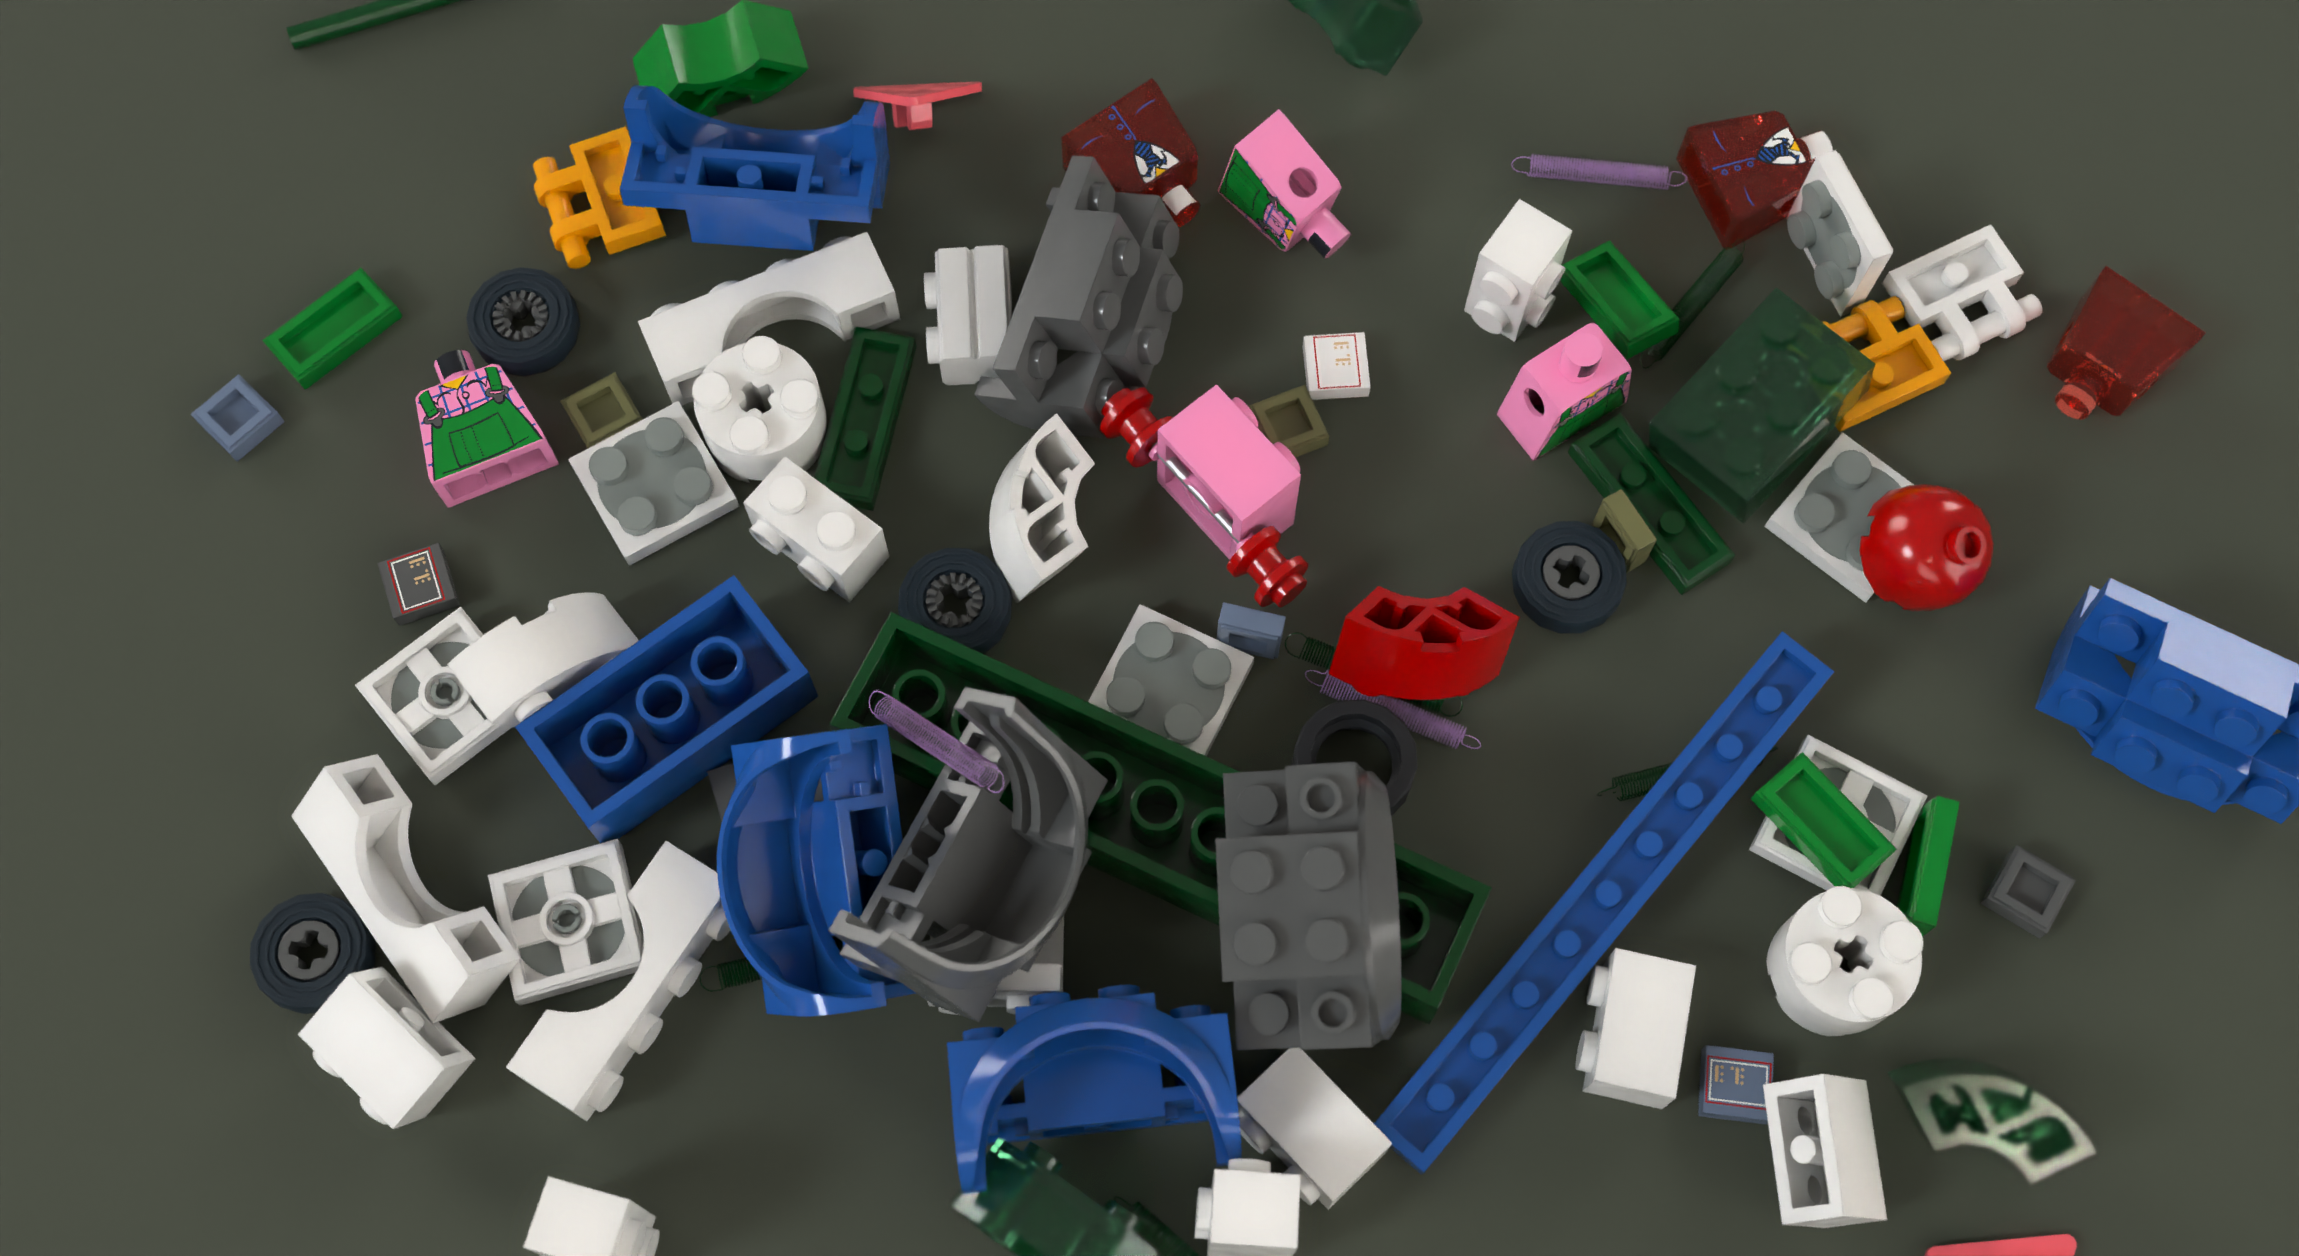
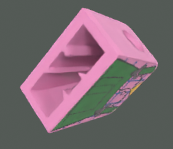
M1279 109L1235 145L1218 192L1280 250L1288 251L1305 237L1326 259L1335 253L1351 236L1348 229L1330 212L1342 188L1339 180Z
M1589 323L1532 358L1521 367L1497 415L1530 458L1535 461L1625 404L1628 399L1632 369L1601 328L1595 323ZM1534 405L1544 406V414L1538 412Z
M465 350L450 351L436 359L434 367L441 384L420 391L415 400L428 477L447 508L559 465L556 455L545 435L499 364H490L476 370L470 353Z

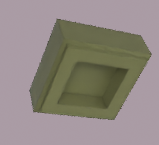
M615 372L560 401L587 449L643 420Z
M1305 385L1248 406L1258 421V429L1272 444L1280 442L1285 445L1295 458L1327 446L1330 436Z
M1622 489L1602 500L1592 526L1599 528L1616 543L1625 560L1626 573L1646 562L1657 539Z

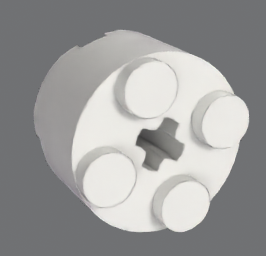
M756 336L749 339L746 343L733 346L720 353L695 380L692 393L695 415L713 459L723 471L733 478L749 482L748 479L764 480L784 457H787L801 469L807 471L821 455L827 429L825 405L813 369L794 350L778 344L770 337Z
M1835 886L1810 899L1779 928L1771 941L1767 953L1768 975H1771L1772 983L1777 993L1775 997L1780 1007L1788 1017L1803 1028L1824 1036H1843L1859 1033L1877 1025L1899 1010L1910 999L1921 975L1923 938L1919 929L1909 922L1906 916L1885 898L1862 889ZM1842 956L1848 960L1847 966L1852 970L1849 973L1839 967L1842 962Z

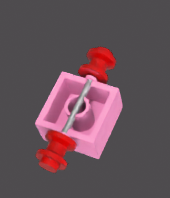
M1217 384L1175 417L1166 416L1159 420L1149 410L1154 397L1146 388L1142 387L1133 391L1129 388H1124L1115 393L1105 403L1101 411L1104 418L1100 424V431L1107 439L1122 436L1130 444L1126 459L1135 468L1142 467L1152 460H1157V481L1230 560L1227 564V570L1235 578L1249 574L1259 585L1254 595V600L1261 607L1275 603L1281 608L1294 600L1307 585V580L1303 575L1307 571L1309 564L1302 556L1286 559L1276 548L1281 534L1294 524L1301 474L1299 473V463L1291 451L1280 442L1272 444L1258 429V421L1248 405L1238 397H1234L1231 400Z

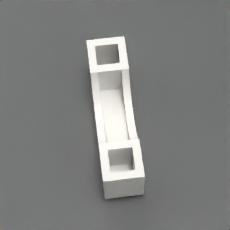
M864 232L854 237L844 236L833 239L821 250L798 259L788 258L779 260L770 265L765 272L739 282H723L712 288L708 294L683 304L671 303L664 305L654 311L651 316L639 320L638 323L672 404L679 401L681 406L694 401L692 393L693 384L716 356L733 346L745 343L754 333L767 325L791 319L808 320L829 328L843 341H847L853 338L856 327L875 330L900 320L895 290L868 232Z
M378 754L324 766L291 817L432 1023L484 1006L521 958L484 906L467 912L452 910L438 902L425 888L416 872L409 849L408 826L413 804Z
M668 841L664 842L627 895L639 915L644 934L642 958L632 980L616 997L599 1007L581 1012H560L547 1009L506 1066L507 1069L585 1121L589 1120L595 1110L602 1112L613 1102L624 1081V1078L620 1075L635 1052L643 1054L655 1041L663 1026V1020L659 1018L674 995L682 997L695 983L702 969V963L698 960L713 939L721 941L730 932L721 902L717 872Z

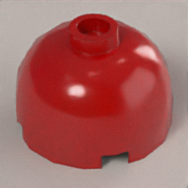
M1930 484L1908 485L1888 491L1872 505L1867 517H1875L1870 526V534L1868 536H1861L1859 551L1865 577L1875 594L1885 602H1895L1903 607L1904 610L1932 611L1961 603L1984 582L1992 565L1994 542L1991 526L1981 508L1961 492Z

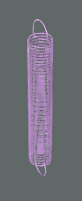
M1532 154L1531 158L1526 156L1518 157L1531 159L1530 173H1521H1526L1528 177L1534 176V178L1537 176V178L1546 177V179L1555 178L1571 181L1573 180L1575 169L1574 180L1579 182L1632 185L1633 187L1665 188L1667 190L1670 185L1671 173H1682L1678 171L1670 172L1667 183L1668 166L1666 170L1665 166L1663 170L1662 166H1660L1659 170V165L1657 169L1656 165L1654 169L1653 165L1650 169L1649 164L1647 169L1646 164L1644 169V164L1642 168L1641 164L1638 168L1637 163L1635 168L1634 163L1632 168L1631 163L1629 168V163L1626 164L1625 162L1623 164V162L1617 163L1616 161L1614 167L1613 161L1611 167V161L1605 162V160L1603 161V166L1602 160H1595L1593 166V159L1590 166V159L1584 160V158L1583 160L1581 158L1580 160L1578 158L1577 160L1575 158L1572 159V157L1571 159L1569 157L1564 159V157L1561 158L1560 156L1559 158L1557 156L1552 158L1551 155L1550 158L1548 155L1546 158V155L1544 157L1541 155L1540 157L1539 154L1538 157L1537 154H1535V157ZM1515 158V159L1512 161V163H1511V167H1512L1513 169H1514V167H1513V162H1514L1516 159H1518V158Z
M1328 669L1325 673H1321V674H1326V673H1327L1323 685L1315 684V683L1312 682V681H1310V682L1313 683L1314 685L1322 686V688H1321V690H1320V693H1321L1322 690H1323V688H1324V685H1325V683H1326V680H1327V678H1328V676H1329V679H1328V682H1327V685H1326V687H1325V689H1324L1323 694L1325 693V691H1326V689H1327V686H1328V684H1329V682H1330V680H1331L1330 686H1329V688H1328V690H1327V693H1326V696L1328 695V692H1329V690H1330V687H1331V685H1332V683H1333V681H1334L1333 687H1332L1331 692H1330V694H1329V697H1330L1331 694H1332L1333 688H1334V686H1335V684H1336V682H1337L1338 679L1335 678V677H1332V676L1329 674V669ZM1308 670V671L1305 672V677L1307 678L1306 673L1309 672V671H1314V672H1318V673H1321V672L1316 671V670ZM1338 680V683H1337V685H1336V688H1335V691H1334V693H1333V695H1332V698L1334 697L1335 692H1336V690H1337V688H1338V685H1339V683H1340L1341 680ZM1341 681L1335 699L1337 698L1338 693L1343 685L1338 700L1340 699L1345 686L1346 689L1341 700H1343L1345 693L1349 687L1348 693L1345 698L1346 700L1350 693L1352 685ZM1352 688V691H1351V694H1350V697H1349L1348 700H1350V698H1351L1353 692H1354V695H1353L1352 700L1354 699V697H1355V695H1356V693H1357V691H1356L1354 688ZM1380 695L1376 698V704L1377 702L1379 705L1381 703L1382 706L1384 704V707L1387 706L1390 711L1393 708L1392 712H1395V715L1398 713L1397 717L1401 714L1400 719L1402 720L1403 718V722L1406 719V725L1410 718L1407 728H1409L1412 722L1411 730L1415 723L1413 732L1418 724L1416 733L1420 728L1419 734L1423 729V735L1427 728L1425 737L1428 732V738L1432 733L1431 739L1435 734L1434 741L1437 736V742L1441 737L1440 743L1444 738L1443 744L1446 742V746L1450 741L1449 747L1453 742L1452 748L1455 746V749H1457L1461 741L1463 746L1472 749L1481 747V743L1477 748L1463 744L1464 736L1476 739L1473 736L1465 735L1467 727L1463 731L1464 725L1460 729L1461 724L1458 726V723H1456L1454 727L1455 722L1451 725L1452 720L1449 722V719L1446 721V718H1444L1442 722L1443 717L1440 718V715L1437 717V714H1435L1433 718L1434 713L1425 712V709L1421 712L1422 708L1413 707V704L1401 702V699L1398 700L1395 697Z
M879 690L871 693L869 708L877 719L980 787L988 785L981 786L983 784L980 783L987 779L991 768V776L995 768L993 778L997 769L995 780L999 771L1003 778V786L997 792L989 789L992 784L987 789L993 793L1002 791L1004 777L996 764L890 695ZM875 692H880L887 696L883 699H891L887 702L892 701L890 702L892 704L889 706L891 708L887 715H885V711L884 717H882L884 709L880 715L883 706L878 715V710L882 703L877 709V715L876 708L878 704L875 707V712L870 707V698ZM927 730L926 734H927L928 732H929V734L927 735L926 739H924V737L921 739V737L923 736V734H924L925 731ZM988 766L987 771L990 768L988 775L983 781L978 782Z

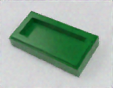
M1610 240L1562 264L1565 267V271L1560 282L1626 359L1678 333L1680 319Z
M360 267L262 341L302 388L306 390L403 316L398 307Z
M1803 752L1751 797V800L1834 887L1846 886L1848 888H1855L1897 850Z
M1936 796L1922 807L1912 828L1897 908L1906 916L1909 922L1919 929L1922 937L1937 926L1960 803L1959 801L1941 796Z

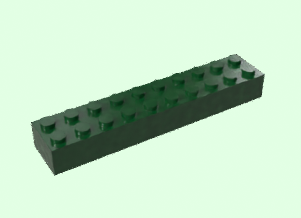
M890 612L829 723L832 731L884 725L885 723L877 719L869 708V697L876 690L890 695L958 740L969 723V720L954 708L965 687L1017 698L1044 726L1108 780L1088 817L1087 848L1092 853L1086 864L1220 926L1215 839L1226 838L1223 773H1238L1239 771ZM875 692L870 698V707L875 712V707L878 704L876 708L877 715V709L882 703L878 710V715L883 706L880 715L884 709L882 717H884V713L892 704L890 703L892 701L887 702L888 700L883 702L885 700L883 698L887 696L880 692ZM888 726L894 774L931 790L945 763ZM1009 782L999 801L1013 812V795L1011 782ZM1394 843L1401 947V1012L1430 1024L1439 1009L1492 887Z

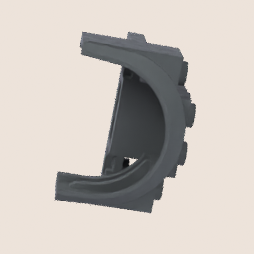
M965 687L954 706L958 712L969 720L959 741L998 766L1004 777L1002 791L993 793L987 789L992 784L989 789L997 792L1003 786V778L999 771L995 780L997 769L993 778L995 768L992 776L991 768L989 776L983 781L990 770L989 768L987 771L988 766L986 767L978 782L983 781L980 783L983 784L981 786L988 785L980 787L945 764L860 918L840 909L829 932L845 942L840 955L857 967L900 981L932 1005L979 1022L1001 980L1018 969L1029 972L1041 948L1048 941L1066 913L1075 893L1081 872L1092 853L1087 848L1088 817L1108 780L1044 726L1017 698ZM1009 782H1011L1013 795V812L999 801ZM926 933L933 937V939L922 942Z
M1356 762L1285 766V770L1223 773L1226 838L1215 839L1222 981H1233L1237 1050L1372 1047L1382 1040H1390L1400 1022L1401 947L1394 838L1386 786L1374 772L1365 771Z

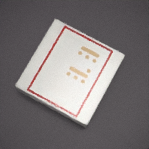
M1364 332L1304 336L1303 355L1306 385L1312 400L1369 397L1370 379Z

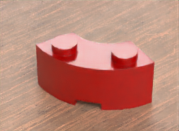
M1378 586L1346 615L1329 674L1352 685L1357 692L1371 697L1385 695L1403 699L1434 700L1466 696L1470 692L1488 684L1500 674L1520 617L1466 587L1459 589L1449 596L1425 599L1400 595Z

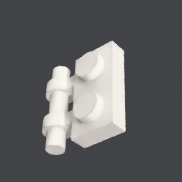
M1991 224L1888 272L1882 282L1891 297L1896 296L1902 302L1905 310L1904 317L1911 327L1920 324L1923 328L1934 322L1942 332V336L1932 340L1931 343L1943 361L1950 358L1962 360L1979 351L1980 344L1997 336L2005 339L2023 331L2026 322L2042 314V305L2035 295L2029 294L2016 300L2009 291L2008 287L2016 284L2024 272ZM1981 301L1988 314L1970 322L1961 309Z

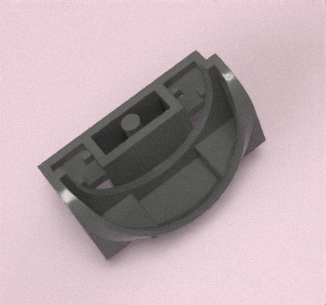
M1072 155L1061 187H1052L1046 202V206L1051 211L992 368L999 378L981 376L974 396L997 415L1027 428L1039 430L1046 421L1057 413L1073 435L1105 439L1106 437L1100 431V424L1104 418L1101 411L1105 403L1115 393L1124 388H1129L1131 391L1135 387L1146 388L1154 365H1157L1163 356L1164 343L1171 325L1172 313L1178 310L1183 296V282L1169 261V258L1173 257L1178 249L1179 228L1159 195L1115 192L1094 157ZM1058 349L1077 351L1057 365Z

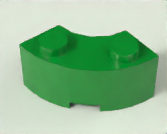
M741 0L728 12L705 22L689 25L661 24L632 58L639 85L657 87L680 105L708 117L718 115L716 105L732 102L749 95L753 104L763 101L789 86L809 69L791 11L747 0Z

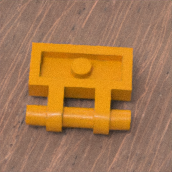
M626 126L569 145L576 165L559 170L556 160L552 157L540 158L533 164L537 178L534 190L538 202L542 207L548 209L553 223L549 229L555 249L563 252L569 268L579 269L590 263L591 258L586 245L590 239L602 236L609 255L666 236L656 208L624 206L620 186L631 145V139ZM586 192L592 209L575 214L571 200L574 195Z
M1896 296L1887 298L1879 303L1874 300L1866 301L1852 308L1850 316L1833 324L1822 321L1805 330L1804 337L1787 345L1788 356L1796 366L1812 359H1816L1824 364L1825 367L1813 372L1808 383L1839 432L1943 385L1951 375L1947 365L1920 324H1916L1899 333L1896 331L1892 323L1902 319L1905 315L1903 304ZM1860 337L1864 340H1869L1871 346L1853 354H1850L1845 344Z

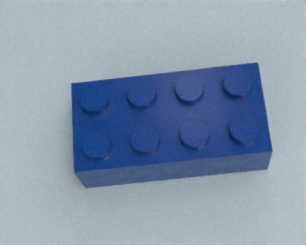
M733 575L519 723L515 728L588 829L601 844L621 838L707 777V771L719 768L732 759L731 745L756 742L818 698V694L808 670Z

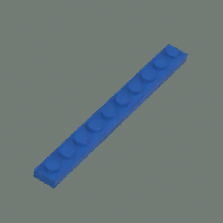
M1782 631L1374 1122V1125L1392 1142L1390 1148L1421 1175L1428 1169L1834 673L1831 668Z

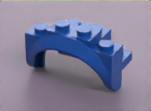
M633 85L628 92L623 109L631 145L620 186L624 206L685 210L692 242L813 251L819 220L870 223L873 208L882 209L890 157L885 111L882 102L864 101L857 115H853L849 121L836 126L813 130H773L733 124L702 115L675 102L654 86Z
M2112 578L2108 579L2101 590L2090 585L2074 608L2055 645L2035 709L2075 727L2092 747V756L2113 765L2130 778L2153 790L2192 802L2213 813L2222 805L2239 804L2282 824L2299 806V664ZM2115 654L2136 664L2132 679L2123 669ZM2277 729L2282 731L2280 733L2273 734Z
M887 724L731 745L736 785L727 805L718 838V886L730 930L743 954L762 978L766 1014L800 1017L840 1014L887 1006L886 999L914 994L913 990L900 981L857 967L846 958L844 959L832 936L835 935L829 932L840 909L860 918L903 841ZM821 778L824 800L814 801Z
M1136 985L1110 986L1098 990V998H1084L1072 1001L1070 994L1066 992L1042 993L1029 998L1030 1006L1015 1007L1016 1024L1005 1033L1004 1029L1000 1027L974 1028L962 1033L963 1041L947 1042L955 1147L963 1194L987 1192L986 1148L987 1145L1209 1121L1214 1140L1217 1167L1228 1166L1230 1159H1242L1240 1121L1227 1013L1211 1015L1210 1006L1190 1005L1170 1010L1169 1016L1156 1009L1154 993L1140 994L1139 987ZM1160 1064L1178 1076L1175 1078V1087L1163 1088ZM1023 1079L1025 1103L1013 1104L1012 1095H1009V1093Z

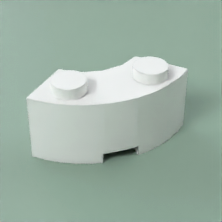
M1057 413L1046 421L1010 460L997 482L992 497L989 518L992 552L996 566L1002 571L1011 591V596L1016 603L1023 600L1061 572L1089 547L1077 525L1075 498L1081 479L1095 463Z
M584 592L549 600V610L544 615L524 625H521L518 619L513 616L478 638L447 664L490 723L510 727L517 726L639 641L603 594Z

